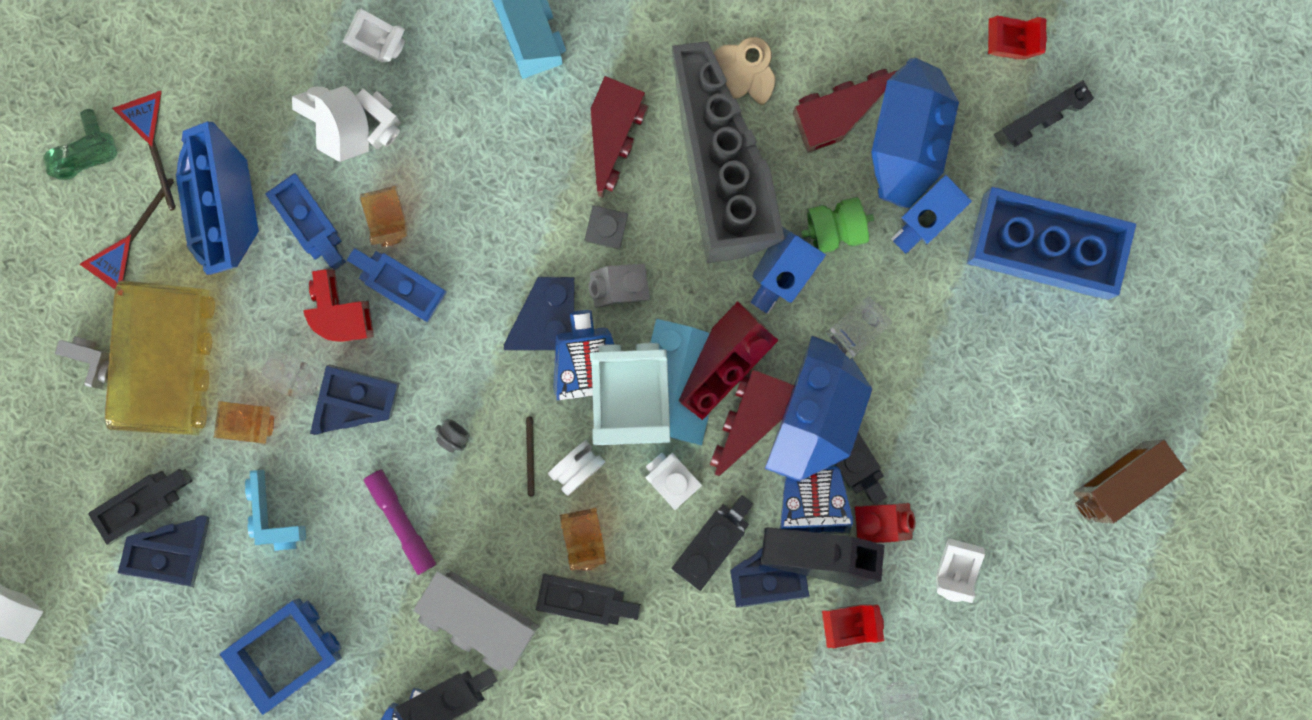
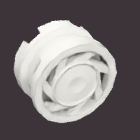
M587 440L572 450L548 473L554 481L558 480L563 485L561 489L567 496L605 463L600 455L595 456L592 453V446Z

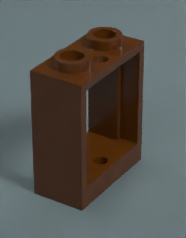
M1164 439L1143 441L1074 491V494L1079 499L1075 502V506L1088 521L1093 518L1095 522L1114 524L1186 472L1187 469Z

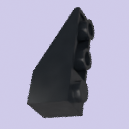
M766 527L764 530L761 565L859 589L882 581L885 545L851 536Z

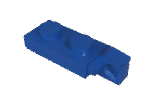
M296 173L265 193L303 249L308 254H311L313 259L316 260L323 256L330 268L334 270L346 263L335 247L342 242L338 236V231Z
M354 248L347 258L348 262L363 270L359 279L365 282V285L429 323L447 293L441 287L385 253L381 254L375 251L370 258Z

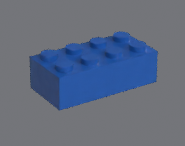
M991 187L983 194L966 264L1109 300L1120 295L1136 223Z

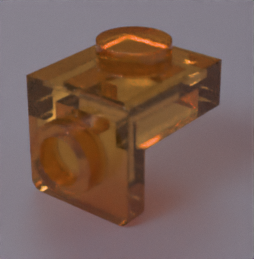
M396 185L360 194V201L370 231L369 239L371 245L381 244V246L387 247L400 243L402 238L407 236L408 226Z
M218 401L213 438L265 444L266 438L271 437L274 428V416L270 415V407Z
M597 508L560 515L570 570L580 569L587 571L605 564V546Z

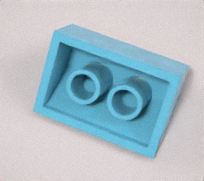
M492 0L522 79L563 64L561 53L566 52V48L559 31L552 33L548 20L553 19V15L547 0Z
M656 319L650 343H658L659 350L667 351L670 438L702 445L709 414L701 420L678 400L710 333L690 326Z

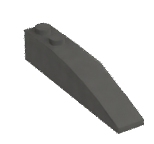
M708 41L673 45L672 56L682 129L706 263L743 259L783 242L785 238L771 170L756 146L757 141L751 129L748 130L741 115L742 110L736 98L733 99L726 85L727 80Z

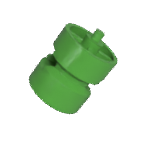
M853 197L841 200L840 203L836 204L834 211L824 205L807 208L808 225L806 230L801 231L803 238L810 237V240L816 239L813 240L814 247L823 253H828L838 249L840 241H844L851 247L868 243V222L874 221L873 214L866 215L860 199Z

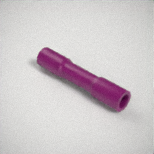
M380 469L364 478L363 481L377 506L384 512L416 574L420 575L437 565L422 537L417 534L400 505L398 496L384 471Z

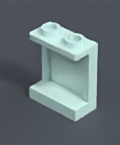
M658 343L636 344V351H621V345L598 346L599 352L590 353L594 415L593 445L671 442L667 351L659 350Z

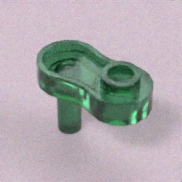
M85 109L80 112L86 136L73 143L52 148L44 154L43 162L49 176L59 180H69L76 177L79 172L92 166L105 164L117 156L118 151L113 136L100 132L93 109Z

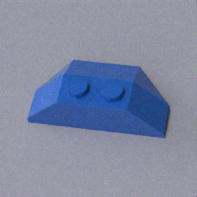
M916 57L910 58L906 65L901 67L887 81L871 151L875 176L880 186L878 188L879 198L905 208H910L944 173L959 101L941 69Z
M207 121L183 131L182 142L184 144L179 153L176 181L187 247L197 262L203 266L206 275H213L238 267L258 234L259 228L247 159L214 122Z
M811 336L794 383V389L764 468L798 482L850 457L872 392V387L846 348L815 336Z

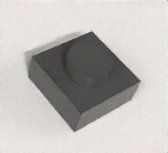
M593 205L584 241L620 250L628 213Z

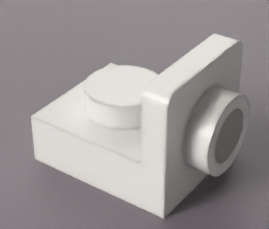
M673 452L668 457L660 453L646 466L651 473L645 478L674 510L702 486Z

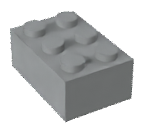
M448 568L436 572L413 610L421 615L418 619L421 624L435 632L441 628L453 635L450 639L452 643L470 652L471 648L476 649L485 655L483 661L487 665L500 672L504 668L509 671L514 668L540 626Z

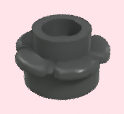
M446 419L442 426L437 425L435 431L438 433L436 441L445 450L454 452L455 450L463 451L466 448L465 443L470 438V435L457 422Z

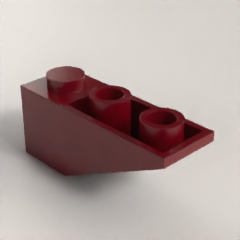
M881 69L869 74L865 82L854 85L853 81H847L832 88L833 93L820 97L819 93H813L799 99V105L795 106L793 115L807 153L841 142L884 96L888 79L898 70L888 73L887 69Z
M604 76L590 108L598 196L601 198L605 195L604 189L611 192L614 191L621 174L620 171L613 169L618 156L625 159L628 158L635 141L634 138L627 136L628 132H632L635 124L640 126L643 124L649 109V105L644 104L645 92L607 76Z
M737 301L712 327L678 401L703 420L779 340L754 314Z
M755 370L751 371L749 377H743L735 393V396L741 398L738 411L729 410L722 429L729 433L724 447L716 445L709 464L716 467L713 475L721 476L783 419L795 385Z

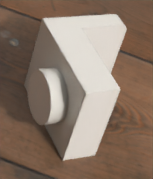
M358 9L344 37L343 43L379 62H389L391 58L396 59L404 46L405 40L401 37L405 29L399 25L392 26L365 10Z
M362 88L356 97L364 111L380 123L367 140L377 150L382 145L387 147L399 135L400 130L397 127L401 122L390 111L393 105L377 91L371 95Z
M948 538L936 574V588L939 595L954 602L966 601L972 603L974 601V585L985 556L984 547Z

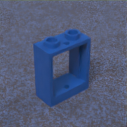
M300 598L292 600L219 654L262 715L272 710L342 658L338 653L342 649L339 641L330 631L323 632L316 622L320 619V616L309 601L303 603ZM292 615L323 660L278 693H275L245 648Z

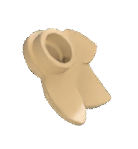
M749 37L739 45H724L714 52L727 80L726 85L733 99H738L747 92L760 105H764L770 99L775 87L776 78L769 67L772 52L766 41L757 37ZM755 48L759 51V59L751 63L747 59V52Z

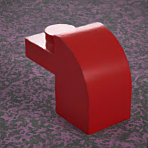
M323 269L312 271L313 280H309V293L312 301L317 302V308L303 310L310 328L322 338L335 342L373 338L374 333L369 301L340 304L335 270Z

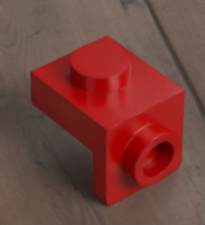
M999 15L989 18L988 54L1023 60L1044 54L1047 43L1046 18L1036 17L1028 21Z
M910 503L855 507L857 538L875 543L912 540L916 521L914 513L910 509Z
M858 604L822 611L827 648L884 641V619L878 604Z

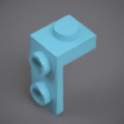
M251 470L250 478L245 481L246 498L248 501H252L253 515L248 517V533L250 538H254L255 545L274 543V551L297 549L296 541L306 540L305 526L269 529L265 471Z

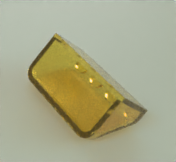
M119 281L117 283L114 294L105 406V422L108 430L199 436V428L205 427L207 419L206 407L201 406L202 392H206L209 387V371L204 370L205 355H210L212 349V336L210 333H207L208 318H213L215 311V301L213 297H209V290L136 281Z

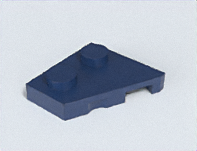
M574 277L537 278L504 343V351H555L556 335L572 332L570 313L575 311Z
M331 364L326 365L310 434L318 435L328 431L389 420L392 418L400 383Z
M200 515L195 517L194 520L176 525L172 523L158 527L157 530L152 532H141L127 536L118 574L194 588L210 518Z
M762 548L730 570L735 608L804 599L810 596L805 575L761 565Z

